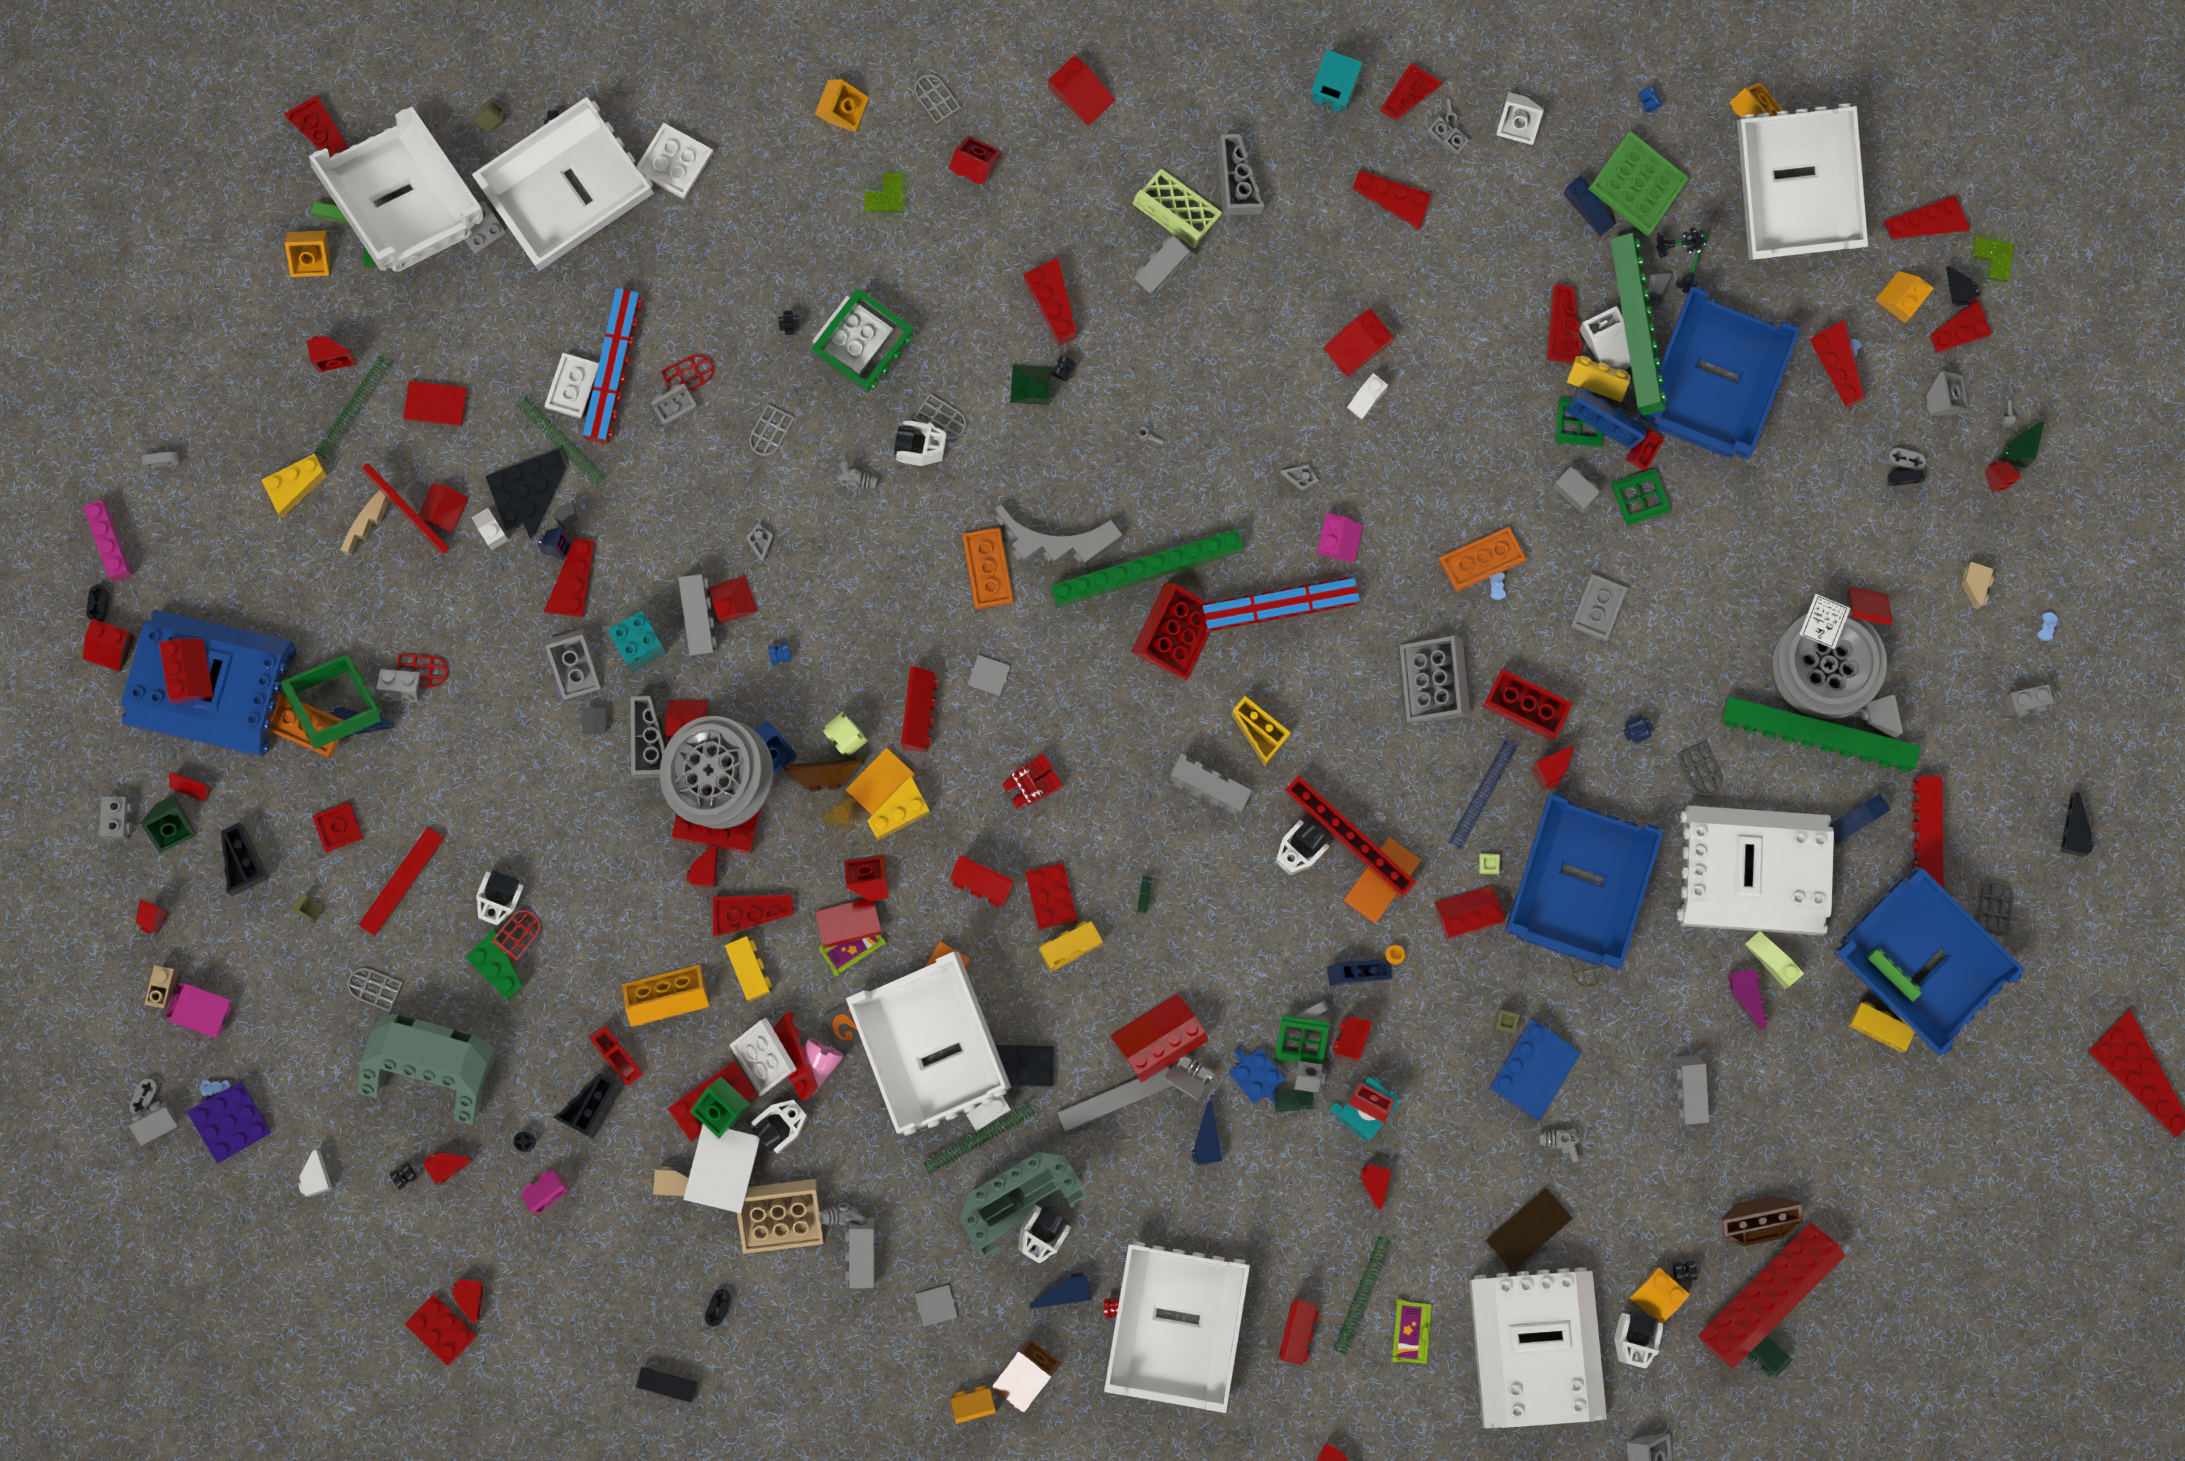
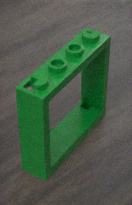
M857 288L811 347V353L868 394L870 390H874L880 382L878 379L882 374L885 376L889 372L892 361L899 359L905 344L909 345L911 343V340L914 338V328ZM861 301L904 331L866 381L824 351Z
M347 654L280 682L283 693L314 750L381 721L379 716L381 709L378 702H373L372 699L374 697L370 688H365L366 682L362 674L358 675L356 663L354 661L351 662ZM347 673L367 711L316 732L296 694Z

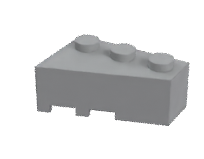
M1168 237L1162 243L1163 247L1159 252L1155 251L1149 257L1150 261L1147 265H1142L1136 271L1137 275L1134 279L1151 295H1155L1169 282L1171 276L1178 269L1181 270L1184 267L1183 263L1190 256L1194 258L1197 255L1178 237Z
M1699 1055L1675 1056L1676 1094L1680 1107H1677L1678 1118L1685 1125L1709 1123L1706 1063Z
M867 1218V1222L864 1225L852 1220L849 1230L845 1231V1242H849V1249H846L845 1261L849 1262V1269H846L845 1279L849 1281V1288H874L876 1218Z

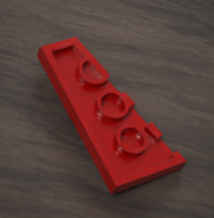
M317 95L284 113V116L320 151L327 148L330 158L336 153L349 149Z
M1361 170L1358 171L1353 186L1354 191L1379 204L1388 212H1392L1404 222L1413 225L1417 230L1420 229L1431 193Z
M1956 195L1884 222L1891 240L1970 231Z
M1556 284L1553 286L1546 360L1573 364L1576 356H1583V345L1579 334L1580 326L1576 315L1577 307L1574 287Z
M574 538L544 613L583 618L595 544L594 540Z
M793 895L713 897V937L793 916Z
M786 1012L773 1027V1030L797 1069L788 1078L801 1100L806 1101L818 1089V1085L811 1065L806 1062L805 1055L807 1053L805 1048L800 1045L798 1036H800L799 1030L794 1027L792 1022L794 1019L793 1013Z

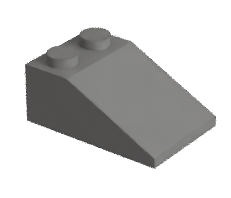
M584 629L546 639L545 648L563 700L601 689L591 648Z

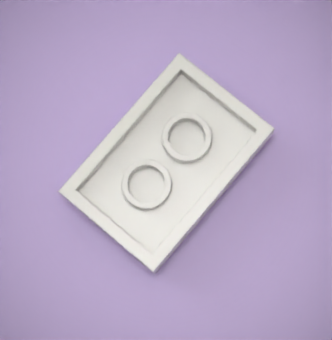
M562 353L544 407L583 419L595 383L599 363Z

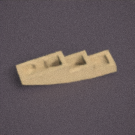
M380 490L359 513L340 549L344 554L352 556L358 538L366 541L372 523L380 525L389 499Z

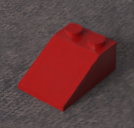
M1076 55L1069 59L1048 79V88L1087 126L1095 121L1115 101L1089 67Z
M1369 308L1345 327L1323 349L1343 374L1348 377L1390 346L1394 337L1371 308Z

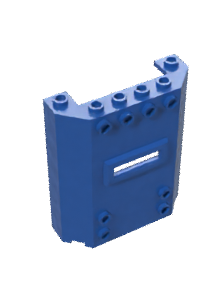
M1691 286L1662 357V367L1659 368L1665 382L1662 385V389L1665 390L1668 400L1665 402L1666 410L1644 416L1640 413L1639 417L1643 420H1650V426L1658 431L1724 457L1733 458L1735 454L1740 455L1742 459H1749L1753 454L1801 329L1790 322H1782L1778 328L1772 322L1760 321L1752 314H1743L1734 307H1725L1716 300H1707L1710 293H1707L1701 287ZM1702 360L1739 376L1735 382L1699 368L1698 364Z
M153 610L151 621L146 620L143 624L122 697V706L126 707L125 714L122 715V723L129 727L264 758L265 753H268L270 748L269 738L265 736V732L269 730L271 725V719L269 718L271 712L276 707L275 696L281 689V675L285 673L287 663H290L291 659H294L296 655L295 644L285 639ZM174 639H204L209 672L211 673L214 659L222 661L211 701L198 699L179 704H173L169 701L159 642Z
M1549 794L1542 810L1504 932L1517 935L1516 938L1521 941L1596 966L1603 967V965H1607L1612 969L1619 970L1623 966L1664 832L1660 831L1659 827L1648 824V826L1639 828L1636 823L1630 821L1624 823L1618 821V818L1612 815L1605 817L1599 815L1597 810H1584L1580 808V805L1572 802L1567 804L1568 800L1564 799V796L1561 794ZM1565 864L1604 877L1603 883L1599 885L1563 873V865Z
M1916 867L1907 878L1902 877L1897 880L1841 938L1840 943L1842 945L1837 947L1833 954L1935 1054L1941 1056L1942 1054H1947L1952 1049V1044L1955 1042L1952 1038H1955L1961 1032L1960 1028L1965 1023H1970L1975 1017L1974 1014L1979 1009L1982 1010L1989 1003L1988 999L1992 995H1997L2002 990V985L2005 982L2010 984L2017 982L2022 977V972L2025 969L1923 868ZM1874 948L1881 949L1887 959L1890 957L1894 961L1893 964L1896 967L1899 966L1903 970L1902 973L1912 979L1940 949L1946 954L1935 968L1918 984L1922 994L1913 1002L1867 958V955Z

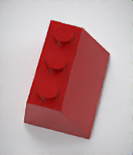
M174 639L159 642L169 701L173 704L213 697L204 639Z
M959 855L950 877V881L953 882L952 886L959 890L966 888L971 891L970 895L978 899L984 897L988 899L989 904L997 908L999 905L1004 907L1014 887V880L962 855Z
M1492 886L1434 902L1446 940L1505 922L1500 902Z
M1296 1299L1291 1301L1278 1360L1303 1366V1362L1307 1363L1310 1352L1306 1350L1308 1342L1312 1343L1314 1330H1311L1313 1322H1317L1319 1311L1316 1310L1317 1305Z

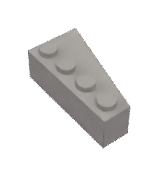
M1221 134L1217 141L1223 215L1261 214L1264 204L1261 201L1258 186L1255 184L1253 171L1249 166L1240 134Z
M705 574L678 577L689 655L712 653L714 648H717L716 636H712L711 628H714L713 616L710 617L709 609L712 607L710 597H707L706 589H709L707 577L705 578Z
M651 696L630 697L631 775L634 779L660 778L661 759L666 746L654 702Z
M1181 753L1171 773L1170 781L1173 782L1172 785L1181 790L1183 788L1190 790V794L1195 797L1201 798L1203 796L1214 806L1218 807L1220 804L1226 807V811L1233 815L1241 814L1252 790L1229 778L1226 781L1223 780V776L1214 770L1206 771L1203 764L1197 761L1189 762L1186 760L1187 756Z

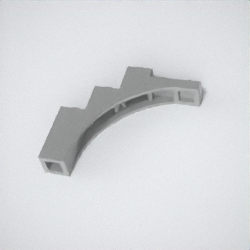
M1002 505L995 508L996 516L994 517L1001 526L1005 525L1008 529L1006 533L1012 541L1016 540L1012 544V554L1018 561L1021 559L1023 563L1043 550L1042 555L1048 562L1052 561L1054 565L1071 552H1074L1072 555L1077 563L1080 564L1082 562L1086 566L1122 539L1121 532L1111 520L1083 534L1050 536L1032 531L1020 525L1011 518Z

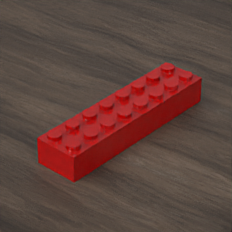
M1810 1222L1698 1334L1703 1345L1733 1370L1845 1257L1840 1245Z

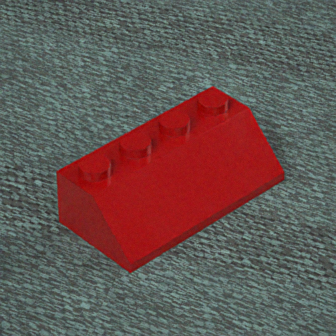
M910 666L901 746L903 750L926 753L927 747H931L932 736H928L929 728H933L934 717L931 716V709H935L936 697H933V691L938 689L939 679L935 678V672L915 666Z

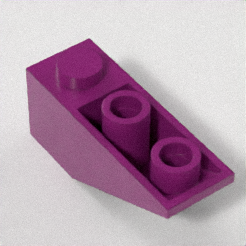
M1755 969L1728 974L1732 996L1759 1030L1766 1029L1768 1017L1763 1012L1764 997L1759 992V974H1756Z

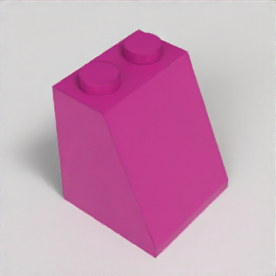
M179 982L164 1020L216 1038L217 1034L220 1035L223 1030L224 1024L222 1021L224 1016H228L232 1005L229 1004L231 1000Z

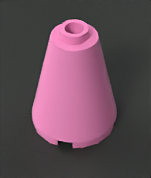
M808 1038L805 1044V1051L807 1053L805 1059L807 1064L811 1065L819 1089L841 1062L843 1054L830 1045L829 1047L823 1045L824 1042Z

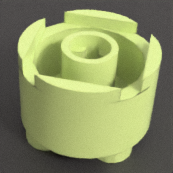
M843 711L824 726L823 732L833 742L836 741L838 743L835 746L845 757L847 755L851 756L868 741Z

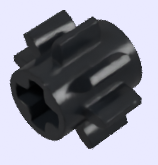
M791 310L783 311V316H778L780 331H785V335H794V330L799 329L798 315H793Z

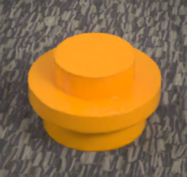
M1399 945L1389 946L1385 952L1386 960L1394 965L1400 964L1405 959L1404 949Z

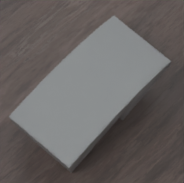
M1440 116L1426 130L1431 137L1455 155L1470 141L1457 128L1453 129Z

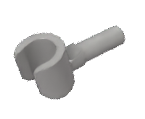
M1446 99L1447 116L1445 121L1449 123L1448 117L1452 116L1455 124L1457 115L1453 113L1451 99Z
M2011 400L2008 401V416L2002 417L2004 428L2012 427L2016 421L2012 412L2013 401Z
M1140 427L1141 431L1146 432L1144 436L1137 434L1140 440H1152L1163 445V440L1149 434L1146 427Z

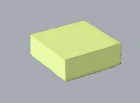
M1479 854V874L1499 875L1500 854Z

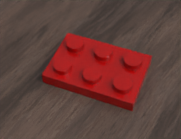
M1064 863L1025 872L1038 930L1077 921Z
M435 1294L405 1323L447 1366H450L477 1337Z

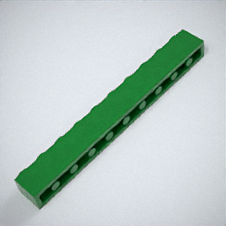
M1630 233L1610 239L1637 405L1644 416L1666 410L1665 402L1668 400L1665 390L1662 389V385L1665 382L1662 373L1659 371V368L1662 367L1660 357L1656 353L1659 350V346L1653 335L1656 333L1654 323L1651 322L1653 311L1651 306L1648 305L1650 294L1645 287V283H1648L1646 273L1642 269L1645 263L1643 256L1639 252V250H1642L1640 239H1636L1634 234Z
M1238 529L1051 585V593L1056 608H1060L1242 553L1243 544Z
M1728 697L1725 700L1720 720L1728 728L1736 729V727L1744 728L1745 732L1752 734L1760 732L1766 738L1774 739L1779 737L1782 738L1783 742L1791 744L1795 741L1802 743L1801 746L1805 748H1813L1814 746L1821 748L1820 751L1825 753H1832V751L1840 753V756L1844 758L1857 757L1860 762H1876L1880 767L1898 768L1897 771L1902 773H1909V771L1912 772L1916 769L1921 746L1733 697Z

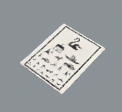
M1815 594L1799 635L1835 649L1850 608Z

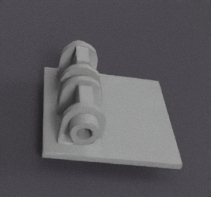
M485 201L479 203L482 208L483 220L479 224L475 223L470 229L472 233L468 238L464 239L474 254L506 233Z
M1185 1055L1174 1062L1164 1080L1198 1101L1215 1073L1205 1065L1200 1068L1201 1062L1196 1066L1195 1062L1197 1060L1195 1059L1192 1063L1193 1058Z

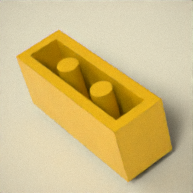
M1576 356L1568 375L1567 383L1622 402L1631 375L1625 370L1610 368L1606 363L1593 362L1586 356Z
M746 936L725 945L747 1001L751 1002L770 994L769 988L772 987L769 977H764L762 973L765 967L761 958H756L754 952L757 951L754 941H749V938Z
M1869 1002L1857 1004L1848 1026L1900 1052L1907 1050L1914 1032L1902 1020L1894 1019V1015L1887 1011L1880 1012L1876 1010V1006Z

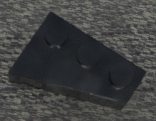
M237 823L222 830L224 871L227 883L226 893L234 896L269 879L245 826Z
M599 1073L581 1090L580 1094L573 1100H570L567 1106L553 1118L594 1139L623 1085Z

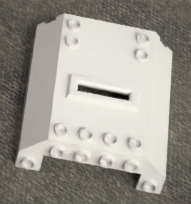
M585 97L472 174L538 271L654 194L651 189L654 185L648 176L645 175L640 167L636 168L634 166L635 159L630 152L625 153L623 150L625 145L619 137L615 138L613 136L614 129L609 122L604 123L598 113L600 108L594 100L590 102L588 97ZM569 169H572L592 198V201L587 205L564 173Z
M1850 103L1839 104V108L1827 110V106L1817 107L1815 112L1799 109L1796 110V114L1781 111L1777 112V116L1770 117L1769 113L1757 114L1758 117L1754 118V114L1742 115L1743 119L1737 120L1749 260L1868 247L1857 106L1851 107ZM1815 166V175L1775 179L1774 171Z
M413 107L403 109L395 114L397 126L388 128L376 136L369 137L366 141L353 145L341 153H336L331 158L327 148L316 151L309 156L312 169L378 268L384 271L387 268H392L393 271L400 272L468 238L472 233L470 229L475 223L479 224L483 220L482 208ZM409 184L413 188V190L379 207L374 203V201Z
M1687 806L1684 808V811H1681L1680 819L1681 823H1684L1683 838L1686 839V847H1683V859H1686L1685 867L1682 868V878L1685 879V886H1682L1681 898H1684V904L1681 905V909L1677 910V920L1680 921V926L1824 935L1827 933L1828 925L1826 924V918L1830 917L1832 909L1834 843L1833 827H1829V823H1831L1830 815ZM1746 844L1754 845L1753 887L1744 886Z
M952 952L935 959L936 963L872 991H862L846 998L897 1134L907 1136L915 1133L916 1129L928 1126V1128L935 1127L940 1124L939 1121L946 1118L948 1121L958 1117L957 1113L963 1110L964 1113L975 1110V1105L980 1103L986 1105L993 1102L994 1097L1006 1094V1091L1011 1088L959 952ZM954 1044H960L962 1051L924 1067L922 1058Z
M1133 1241V1245H1128L1104 1392L1226 1413L1250 1265H1246V1261L1234 1259L1233 1262H1225V1258L1219 1256L1207 1259L1204 1258L1205 1254L1193 1252L1192 1256L1184 1255L1185 1251L1179 1249L1167 1252L1164 1251L1165 1247L1155 1245L1150 1249L1145 1247V1243ZM1157 1308L1200 1315L1199 1325L1157 1318Z
M1587 1267L1574 1268L1575 1272H1570V1269L1566 1268L1557 1269V1273L1550 1274L1549 1270H1539L1537 1275H1529V1271L1517 1272V1276L1509 1277V1273H1498L1497 1278H1486V1275H1474V1280H1469L1482 1428H1507L1607 1420L1593 1271H1587ZM1562 1331L1563 1340L1519 1343V1334Z

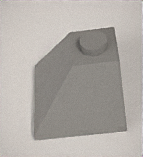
M1946 371L1940 372L1926 396L1929 414L1948 416L1969 413L1963 375Z
M1895 695L1870 701L1861 709L1862 718L1866 720L1867 725L1884 737L1896 739L1903 734Z

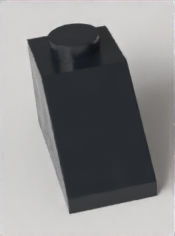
M1946 266L1952 304L1960 307L1980 302V285L1951 266Z

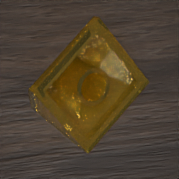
M849 797L820 818L822 825L825 828L852 832L857 807L854 797Z

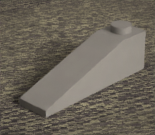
M1670 1434L1637 1437L1627 1442L1629 1461H1672Z

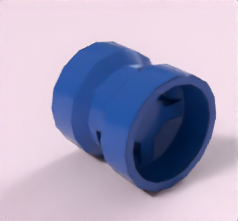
M1655 86L1648 87L1638 93L1639 99L1643 101L1642 107L1645 112H1651L1662 106L1661 99L1657 97L1658 92Z
M787 642L781 643L778 647L774 645L768 646L772 665H776L780 661H791Z

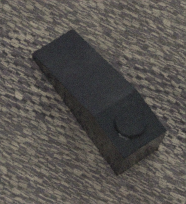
M2075 792L2070 795L2060 852L2084 857L2092 852L2094 842L2091 841L2092 833L2079 792Z

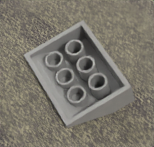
M1449 636L1400 645L1407 722L1445 720L1470 716L1463 639Z

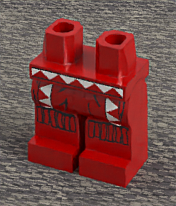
M1043 753L1011 773L1010 778L1002 783L1007 794L1015 789L1019 792V795L1012 799L1016 809L1026 805L1030 807L1063 787Z

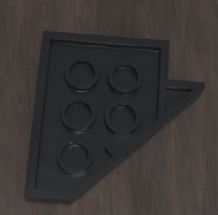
M559 449L486 476L505 530L524 524L529 538H533L566 470Z

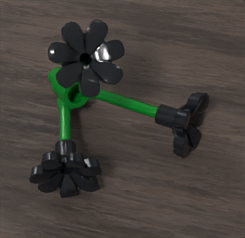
M1695 227L1690 228V233L1685 231L1682 234L1686 240H1668L1667 235L1657 233L1656 241L1659 245H1656V250L1659 252L1660 258L1668 256V249L1675 247V245L1682 244L1683 247L1688 246V253H1692L1696 249L1690 273L1684 279H1678L1675 284L1677 288H1683L1682 292L1688 293L1691 286L1700 287L1694 281V272L1703 245H1706L1709 235L1703 230L1697 232Z

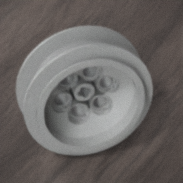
M1849 611L1835 649L1824 645L1825 651L1822 652L1817 648L1818 642L1799 635L1807 617V614H1805L1783 633L1775 647L1772 669L1776 686L1783 698L1794 709L1806 716L1821 720H1835L1850 716L1869 703L1878 693L1884 682L1887 670V657L1883 642L1876 630L1866 620L1852 618ZM1841 648L1844 651V656L1838 655L1836 649ZM1804 657H1809L1812 660V665H1807L1804 662ZM1824 664H1830L1831 667L1829 669L1828 667L1825 668ZM1844 666L1850 669V675L1843 672ZM1810 676H1816L1818 684L1812 683ZM1830 680H1833L1837 683V689H1834L1830 686Z
M721 716L701 717L684 725L671 738L661 759L660 783L669 806L683 819L709 828L725 829L746 822L763 806L772 786L773 762L763 738L749 726ZM717 747V753L713 755V750ZM700 756V761L696 764V759ZM729 759H732V763L728 767L727 763ZM697 776V777H698V780H697V782L694 784V782H693V781H694V778ZM729 778V784L725 786V781ZM712 787V793L708 795V790Z

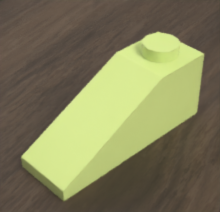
M1761 931L1745 943L1784 989L1790 987L1804 974L1792 959Z

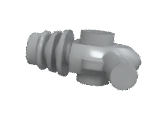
M847 462L840 463L842 473L837 478L841 485H846L850 490L859 489L860 485H862V489L864 485H866L865 489L870 486L869 489H875L877 477L872 475L869 478L868 474L866 478V473L862 477L861 472L858 470H849Z
M1576 1129L1556 1130L1555 1134L1554 1130H1552L1551 1135L1550 1131L1547 1132V1135L1546 1132L1539 1133V1145L1545 1147L1547 1143L1548 1147L1550 1145L1552 1148L1556 1146L1557 1149H1561L1562 1153L1570 1154L1572 1163L1580 1161L1575 1147L1580 1141L1579 1135L1576 1134Z
M846 1203L838 1204L836 1208L832 1207L819 1213L820 1223L826 1225H836L837 1223L847 1225L852 1220L862 1225L867 1222V1218L860 1215L858 1209Z

